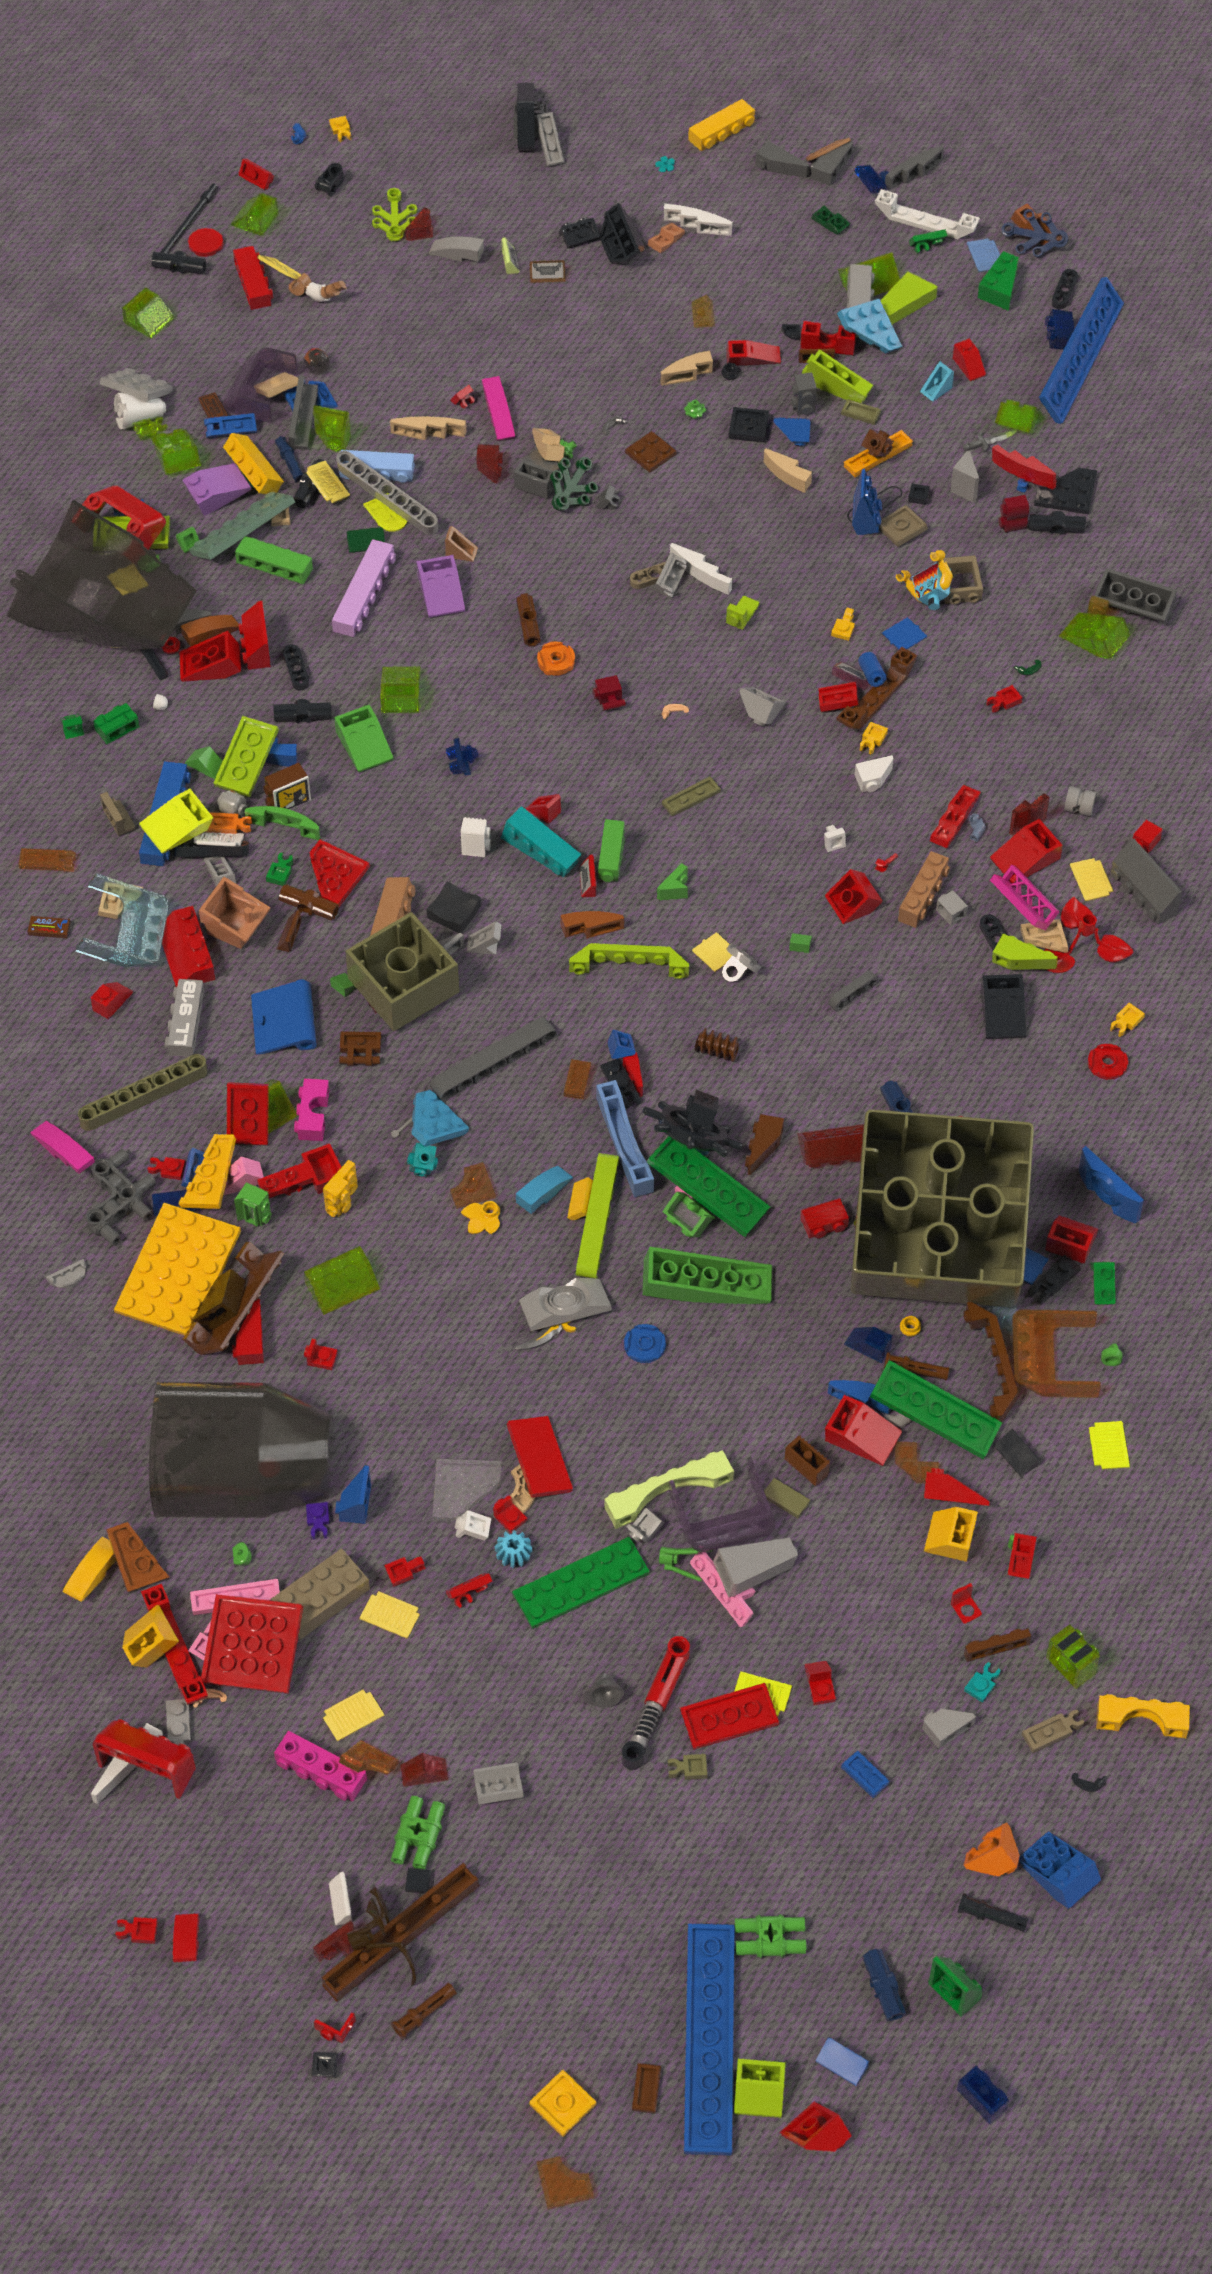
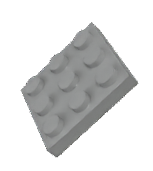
M129 368L113 374L109 373L100 379V384L145 401L168 395L173 389V386L168 385L164 380L151 379L150 375H140L135 373V370Z

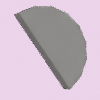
M84 1259L47 1276L46 1280L57 1288H70L82 1281L86 1273Z

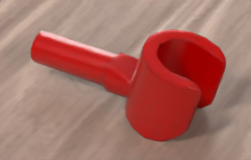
M895 853L885 861L878 858L875 863L877 865L875 870L882 873L885 872L888 865L898 855Z

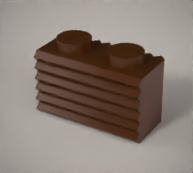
M797 1436L786 1446L784 1459L814 1486H817L829 1475L830 1460L820 1455V1452H817L814 1446L808 1444L805 1438Z

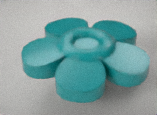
M663 156L661 161L655 163V166L660 167V172H665L666 169L671 172L674 170L675 160Z

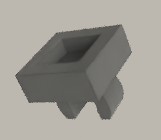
M611 485L607 486L600 493L596 507L604 509L607 506L609 509H615L617 504L613 502H617L620 499L614 494L616 488Z

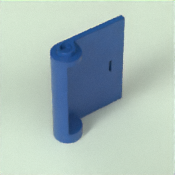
M300 979L289 984L251 994L256 1055L293 1045L299 1050H311L317 1046L310 982Z

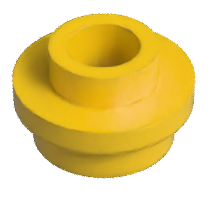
M907 1316L900 1322V1330L906 1336H915L921 1330V1323L916 1317ZM907 1325H913L914 1328L910 1329V1328H907L906 1326H907Z

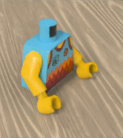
M942 550L930 553L931 560L938 562L913 576L912 581L910 580V572L907 570H901L904 578L902 575L896 574L898 581H904L907 584L906 588L918 602L926 604L930 610H937L940 607L939 601L950 594V584L953 575L947 562L943 560L945 552Z

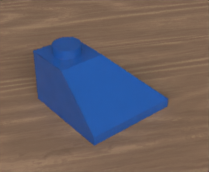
M774 417V423L790 441H795V445H805L806 442H809L810 419Z
M365 1465L341 1493V1500L336 1502L335 1513L339 1514L341 1522L366 1524L371 1491L369 1466Z

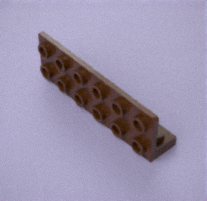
M250 1241L245 1242L235 1257L236 1260L250 1271L244 1279L246 1283L237 1315L213 1329L210 1333L198 1322H195L182 1340L200 1355L224 1351L229 1345L231 1336L239 1330V1324L242 1319L250 1313L251 1305L260 1297V1291L271 1280V1274L280 1266L284 1252L277 1251L263 1254Z

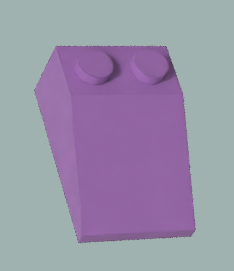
M235 463L199 470L183 479L189 494L204 516L252 490Z

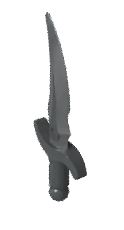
M1017 428L993 434L986 438H983V432H980L978 440L964 444L963 449L968 451L969 449L981 446L983 447V452H986L988 444L1011 437L1016 433Z

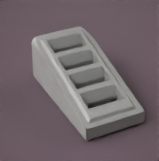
M211 856L204 859L215 886L218 885L223 877L236 883L235 874L224 856ZM221 860L222 863L212 866L213 863L211 862Z

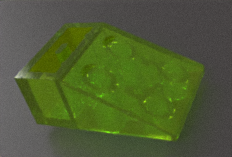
M175 429L172 433L168 434L159 433L151 438L166 475L201 466L197 445L186 429Z
M1078 612L1059 637L1097 657L1111 659L1129 638L1130 632L1124 617Z
M421 667L382 668L380 689L381 713H419Z

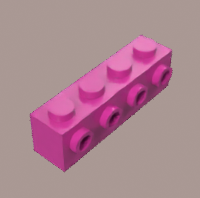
M290 1731L286 1733L274 1752L275 1761H277L276 1763L279 1767L285 1770L290 1768L296 1771V1775L301 1779L307 1780L309 1778L315 1781V1784L320 1789H330L335 1792L339 1799L344 1801L347 1799L354 1801L367 1780L365 1770Z

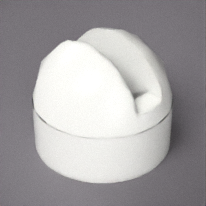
M157 694L153 709H166L168 704L167 698Z

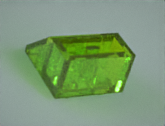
M260 193L247 200L231 222V226L263 236L278 215L277 198Z
M146 287L122 307L124 323L150 339L174 319V315L161 297Z
M1007 399L1006 402H1000L995 423L1032 433L1041 413L1037 411V407L1028 404L1019 406L1020 402Z

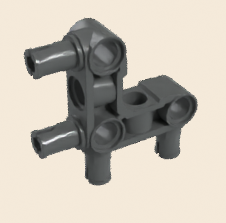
M120 1149L109 1159H97L91 1165L95 1182L111 1196L101 1204H96L87 1212L88 1229L93 1234L103 1236L112 1246L117 1245L121 1241V1236L112 1226L131 1211H134L145 1222L153 1216V1211L143 1203L142 1197L148 1189L156 1184V1181L152 1175L147 1174L136 1184H132L117 1169L129 1160V1155L124 1149Z

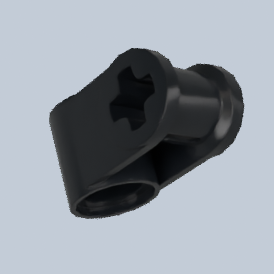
M339 163L330 164L317 178L315 190H322L328 196H332L344 181L342 165Z

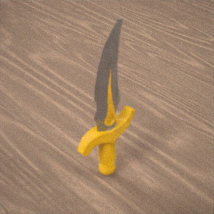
M569 1322L543 1328L537 1335L515 1349H529L539 1346L550 1340L553 1335L559 1334L560 1330L564 1329L566 1332L572 1333L576 1331V1327H571L568 1325Z

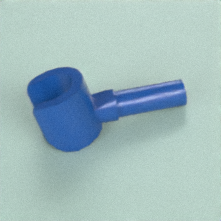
M1019 479L1016 489L1025 493L1029 483L1025 482L1024 479Z

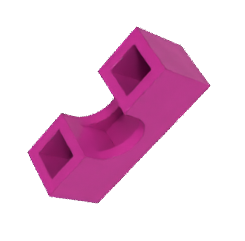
M304 1079L303 1086L299 1087L301 1103H297L299 1121L295 1120L294 1132L298 1133L299 1140L323 1141L325 1130L324 1114H317L312 1112V1110L316 1107L328 1106L329 1081Z

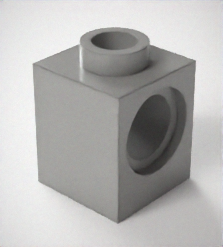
M951 891L938 898L936 911L952 926L966 917L968 906L954 891Z

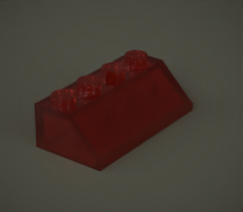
M864 1124L797 1133L803 1162L805 1165H809V1167H819L821 1163L829 1162V1164L835 1165L840 1164L842 1160H849L850 1162L861 1161Z

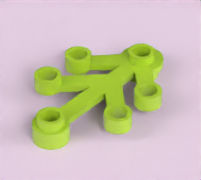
M391 188L387 191V199L391 202V215L379 205L372 207V214L382 217L391 223V226L383 223L381 218H374L372 226L385 231L390 241H399L404 237V232L407 229L417 226L416 217H409L407 222L398 226L406 217L417 213V206L410 204L404 211L398 214V202L401 200V191L397 188Z

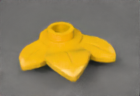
M486 1201L482 1205L473 1203L461 1211L463 1216L470 1219L468 1232L471 1234H478L484 1230L489 1234H493L499 1228L500 1222L498 1217L500 1215V1207L493 1201ZM488 1210H492V1211H493V1213H486V1212H487Z

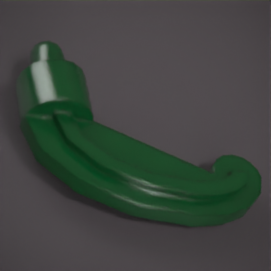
M1035 660V664L1028 668L1014 666V669L1018 670V673L1022 675H1033L1041 668V661Z

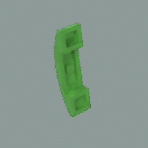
M256 806L245 809V816L252 817V824L265 826L266 821L300 829V835L318 841L320 839L319 826L298 812L274 806Z

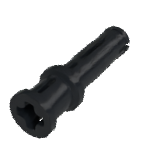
M963 1893L957 1911L958 1913L965 1912L973 1915L978 1920L985 1918L1025 1932L1029 1918L987 1905V1902L983 1899L979 1901L970 1898L966 1893Z

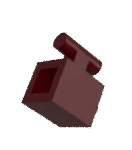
M617 675L595 680V688H592L594 699H598L603 711L626 706L625 699H622V688Z

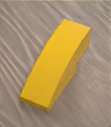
M101 1537L91 1548L68 1580L63 1593L82 1602L105 1578L107 1570L116 1562L108 1539Z

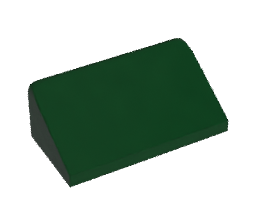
M383 527L346 532L349 553L367 551L372 539L385 543Z

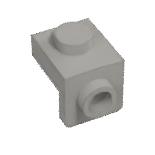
M645 1508L633 1525L628 1524L626 1527L631 1531L629 1535L636 1541L648 1542L664 1522L648 1508Z

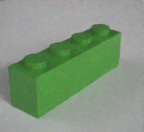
M247 536L242 539L235 551L236 563L303 585L313 570L311 557Z

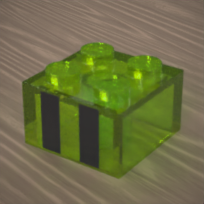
M1069 1624L1050 1639L1046 1658L1077 1689L1096 1674L1100 1655L1097 1648L1092 1644L1089 1645L1084 1639L1083 1634Z

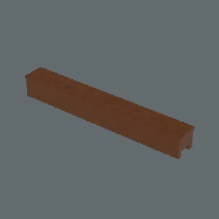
M463 1862L385 1925L384 1936L381 1930L374 1934L375 1940H372L371 1944L401 1942L407 1946L480 1886L478 1878L467 1869ZM366 1946L357 1949L322 1976V1986L338 2002L400 1950L397 1947L371 1948L367 1950Z

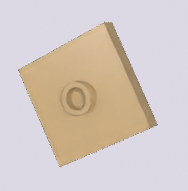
M283 372L253 387L257 393L271 398L297 386L299 378Z

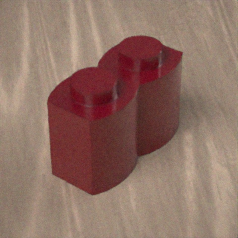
M1026 495L1003 499L1002 505H1000L1001 517L998 518L999 527L1003 528L1005 533L1026 529L1028 524L1027 516L1029 515V503Z

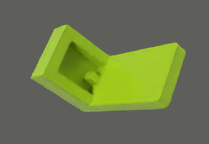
M743 596L737 605L730 603L727 607L726 623L743 630L759 607V602Z

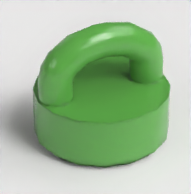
M1113 1343L1102 1351L1101 1362L1103 1364L1117 1366L1122 1363V1352L1118 1349L1117 1344Z

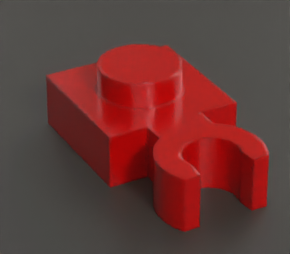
M1011 685L996 692V697H989L986 705L995 704L992 706V712L994 713L999 711L1002 706L1007 710L1022 703L1023 698L1015 687Z
M152 1157L150 1158V1163L156 1164V1166L148 1167L147 1170L150 1174L161 1172L162 1178L181 1180L186 1161L165 1157L164 1162H162L158 1158Z
M134 1917L133 1924L124 1919L117 1920L118 1927H125V1930L123 1932H116V1938L126 1939L128 1936H131L132 1943L155 1944L157 1918Z

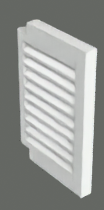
M203 832L194 837V843H197V845L236 846L241 845L244 833Z

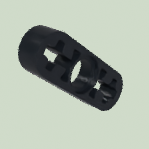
M1066 269L1062 272L1052 297V306L1055 309H1065L1069 303L1078 278V273L1073 269ZM1067 288L1069 291L1064 292L1060 289Z
M294 644L287 645L283 649V657L292 686L298 691L305 690L309 686V678L300 649ZM289 652H293L294 659H291ZM295 665L301 667L297 671L291 669ZM297 676L301 677L303 683L298 682Z
M987 914L980 919V929L992 951H994L998 942H994L992 938L995 936L1001 937L1005 932L997 918ZM985 922H988L989 924L992 923V931L990 926L988 924H985Z

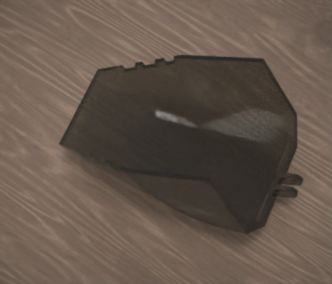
M73 500L56 539L35 574L32 576L19 569L15 573L17 578L10 580V585L17 589V593L7 613V617L31 628L87 644L108 648L149 649L165 645L197 590L180 575L176 576L170 570V566L167 563L163 564L156 558L157 554L153 550L149 551L143 546L144 542Z

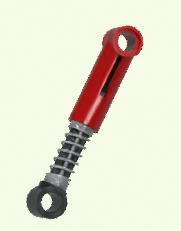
M682 1636L673 1637L668 1642L665 1656L644 1701L645 1709L642 1711L643 1715L640 1716L641 1720L638 1721L639 1725L636 1726L630 1741L622 1747V1764L629 1770H637L643 1765L644 1754L649 1742L648 1737H651L650 1732H653L652 1728L656 1726L657 1716H660L661 1712L665 1711L683 1667L689 1659L690 1645L688 1640ZM675 1649H681V1650H683V1652H682V1653H676V1652H674V1650H675ZM672 1663H673V1666H672L671 1671H670V1673H669V1675H668V1678H667V1674H668V1672H669V1670H670V1667H671V1665H672ZM633 1753L638 1755V1757L629 1758L628 1755Z

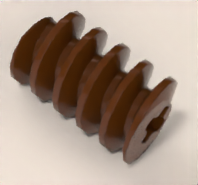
M704 1028L697 1037L694 1051L696 1052L700 1048L701 1053L705 1054L708 1050L709 1056H713L716 1052L717 1058H721L723 1055L724 1060H728L731 1057V1061L734 1062L739 1050L738 1037L735 1036L733 1041H730V1035L728 1034L725 1039H722V1032L715 1037L714 1030L708 1035L707 1028Z

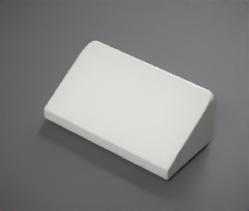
M340 1872L329 1882L335 1925L352 1922L345 1873Z

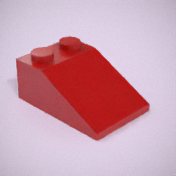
M225 631L179 652L180 680L182 682L225 679L241 672L240 644L229 631Z

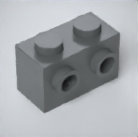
M812 372L794 375L791 403L792 408L796 409L797 415H808L815 412L817 387Z

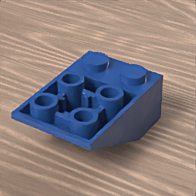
M865 469L861 471L853 497L852 525L857 535L878 533L879 525L881 524L879 512L882 510V502L877 498L876 488L872 486L871 476L867 475Z
M1049 1831L1019 1856L1018 1863L1056 1901L1068 1909L1101 1881L1095 1861Z

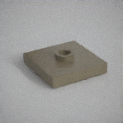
M907 505L881 519V524L879 525L881 532L897 547L928 529L927 524Z

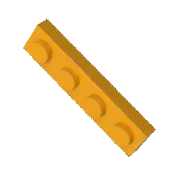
M901 430L889 437L894 442L891 452L886 457L878 456L876 458L868 453L869 450L866 449L844 461V468L855 478L861 474L862 469L868 471L912 446L913 441Z

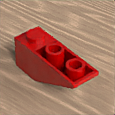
M749 340L728 341L726 348L727 363H734L737 366L781 364L779 346Z

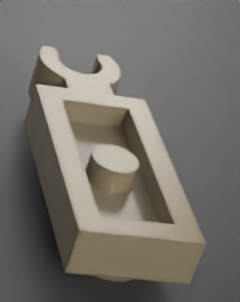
M1078 1710L1071 1711L1067 1718H1064L1063 1714L1060 1713L1022 1731V1736L1031 1752L1035 1753L1071 1736L1073 1733L1072 1728H1082L1084 1720L1079 1722L1073 1720L1074 1717L1078 1716Z

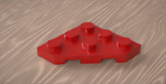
M321 839L309 852L321 898L339 904L340 907L368 871L370 863Z

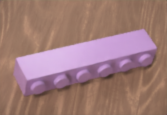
M372 539L332 619L333 632L354 637L356 632L361 630L362 620L367 618L369 606L374 604L376 592L382 588V579L388 576L389 565L395 562L396 553H394L392 544Z

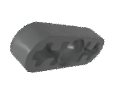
M872 971L865 972L836 992L830 998L828 1005L834 1011H839L852 1002L854 997L862 995L875 986L878 982V977Z

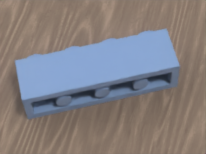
M341 450L349 451L387 480L402 483L412 482L414 454ZM339 471L340 478L349 479Z

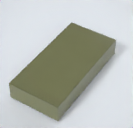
M847 399L841 411L843 416L875 425L881 413L879 408Z
M775 1478L762 1493L763 1498L796 1518H799L810 1504V1499Z

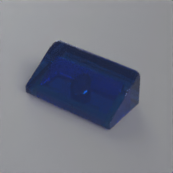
M187 1190L152 1194L154 1216H158L163 1203L180 1208L179 1201L181 1197L184 1198ZM182 1208L188 1211H196V1208Z

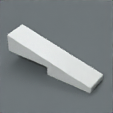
M147 1723L145 1724L144 1729L149 1731L150 1734L157 1737L159 1735L163 1736L161 1730ZM114 1757L91 1792L93 1802L99 1804L136 1766Z

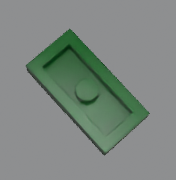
M946 229L912 236L909 244L910 246H915L916 253H920L919 246H923L927 252L929 250L928 243H933V245L943 243V240L947 237Z

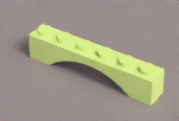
M723 1450L717 1453L711 1452L705 1458L692 1460L685 1466L678 1469H670L666 1474L659 1477L653 1476L644 1483L634 1484L620 1493L610 1494L605 1498V1510L615 1529L636 1521L639 1513L647 1503L665 1491L690 1485L716 1488L733 1481L734 1470Z

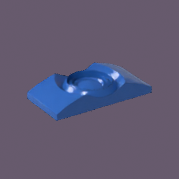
M1087 1146L1082 1148L1078 1170L1086 1188L1095 1191L1103 1202L1111 1205L1113 1214L1127 1221L1137 1223L1140 1220L1144 1199Z

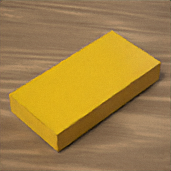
M589 1177L577 1181L573 1185L567 1216L570 1220L579 1219L587 1214L593 1180Z

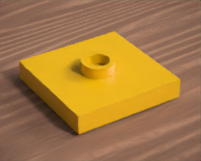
M564 2070L558 2073L529 2102V2105L562 2137L597 2104Z

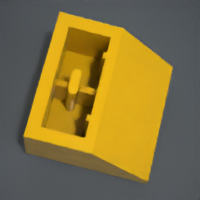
M959 1507L933 1512L924 1552L967 1562L978 1512Z
M156 1605L125 1631L122 1648L132 1666L147 1668L179 1641L160 1606Z

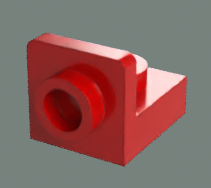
M312 1339L310 1345L305 1347L304 1357L307 1358V1365L332 1370L338 1350L317 1345L316 1339Z
M510 1495L504 1499H499L493 1507L494 1517L510 1533L527 1521V1517L513 1504V1499Z

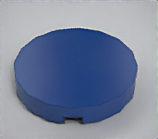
M649 1324L634 1326V1329L629 1330L624 1338V1350L628 1357L640 1363H651L658 1360L664 1354L666 1348L664 1334L656 1326Z

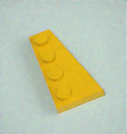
M214 1134L203 1155L204 1159L201 1165H198L195 1170L196 1175L192 1182H189L184 1198L181 1197L179 1201L180 1208H221L236 1142L234 1135Z

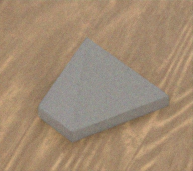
M458 933L439 941V943L451 956L464 946L463 934Z

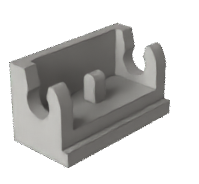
M671 552L653 590L672 598L687 567V561Z

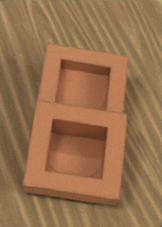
M670 223L661 228L660 234L649 239L648 246L662 253L685 234V230Z

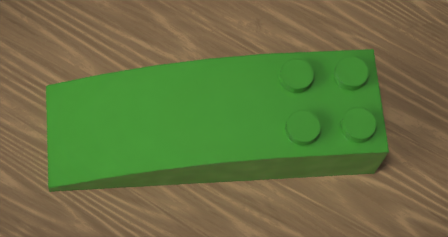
M649 1247L644 1257L642 1295L686 1302L770 1303L772 1265Z

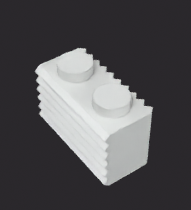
M464 817L461 827L462 855L485 857L486 851H490L491 839H489L490 827H487V821L485 819L478 820L477 818L470 819V817Z

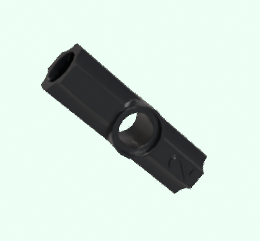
M175 251L174 254L153 252L151 265L152 267L170 269L172 273L180 272V274H183L184 271L203 274L206 269V259L190 257L183 251Z
M322 459L314 460V462L312 463V465L317 464V463H320V462H322V461H324V460H322ZM305 473L300 479L299 489L294 496V504L300 508L308 507L314 495L318 494L317 487Z
M1054 511L1050 515L1030 514L1029 530L1049 531L1052 535L1053 533L1063 535L1065 532L1085 533L1086 517L1066 516L1061 511Z
M298 699L294 704L273 705L274 721L295 720L296 723L300 724V722L309 723L311 720L332 719L331 702L310 703L309 700Z

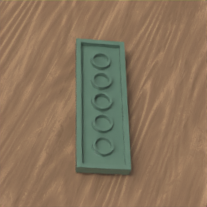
M270 492L261 501L251 504V508L239 512L233 520L223 523L220 529L211 531L208 537L195 542L194 546L189 550L193 556L211 560L295 503V500L291 495Z

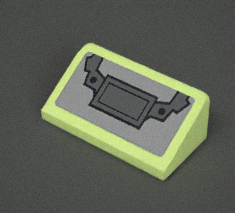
M504 237L502 238V253L507 274L520 273L515 248Z

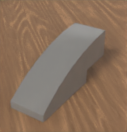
M473 237L438 239L434 241L429 254L461 262L463 258L478 262L484 251V239Z

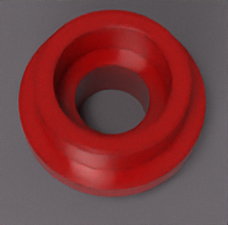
M167 637L161 643L162 650L167 654H174L180 649V641L176 637Z

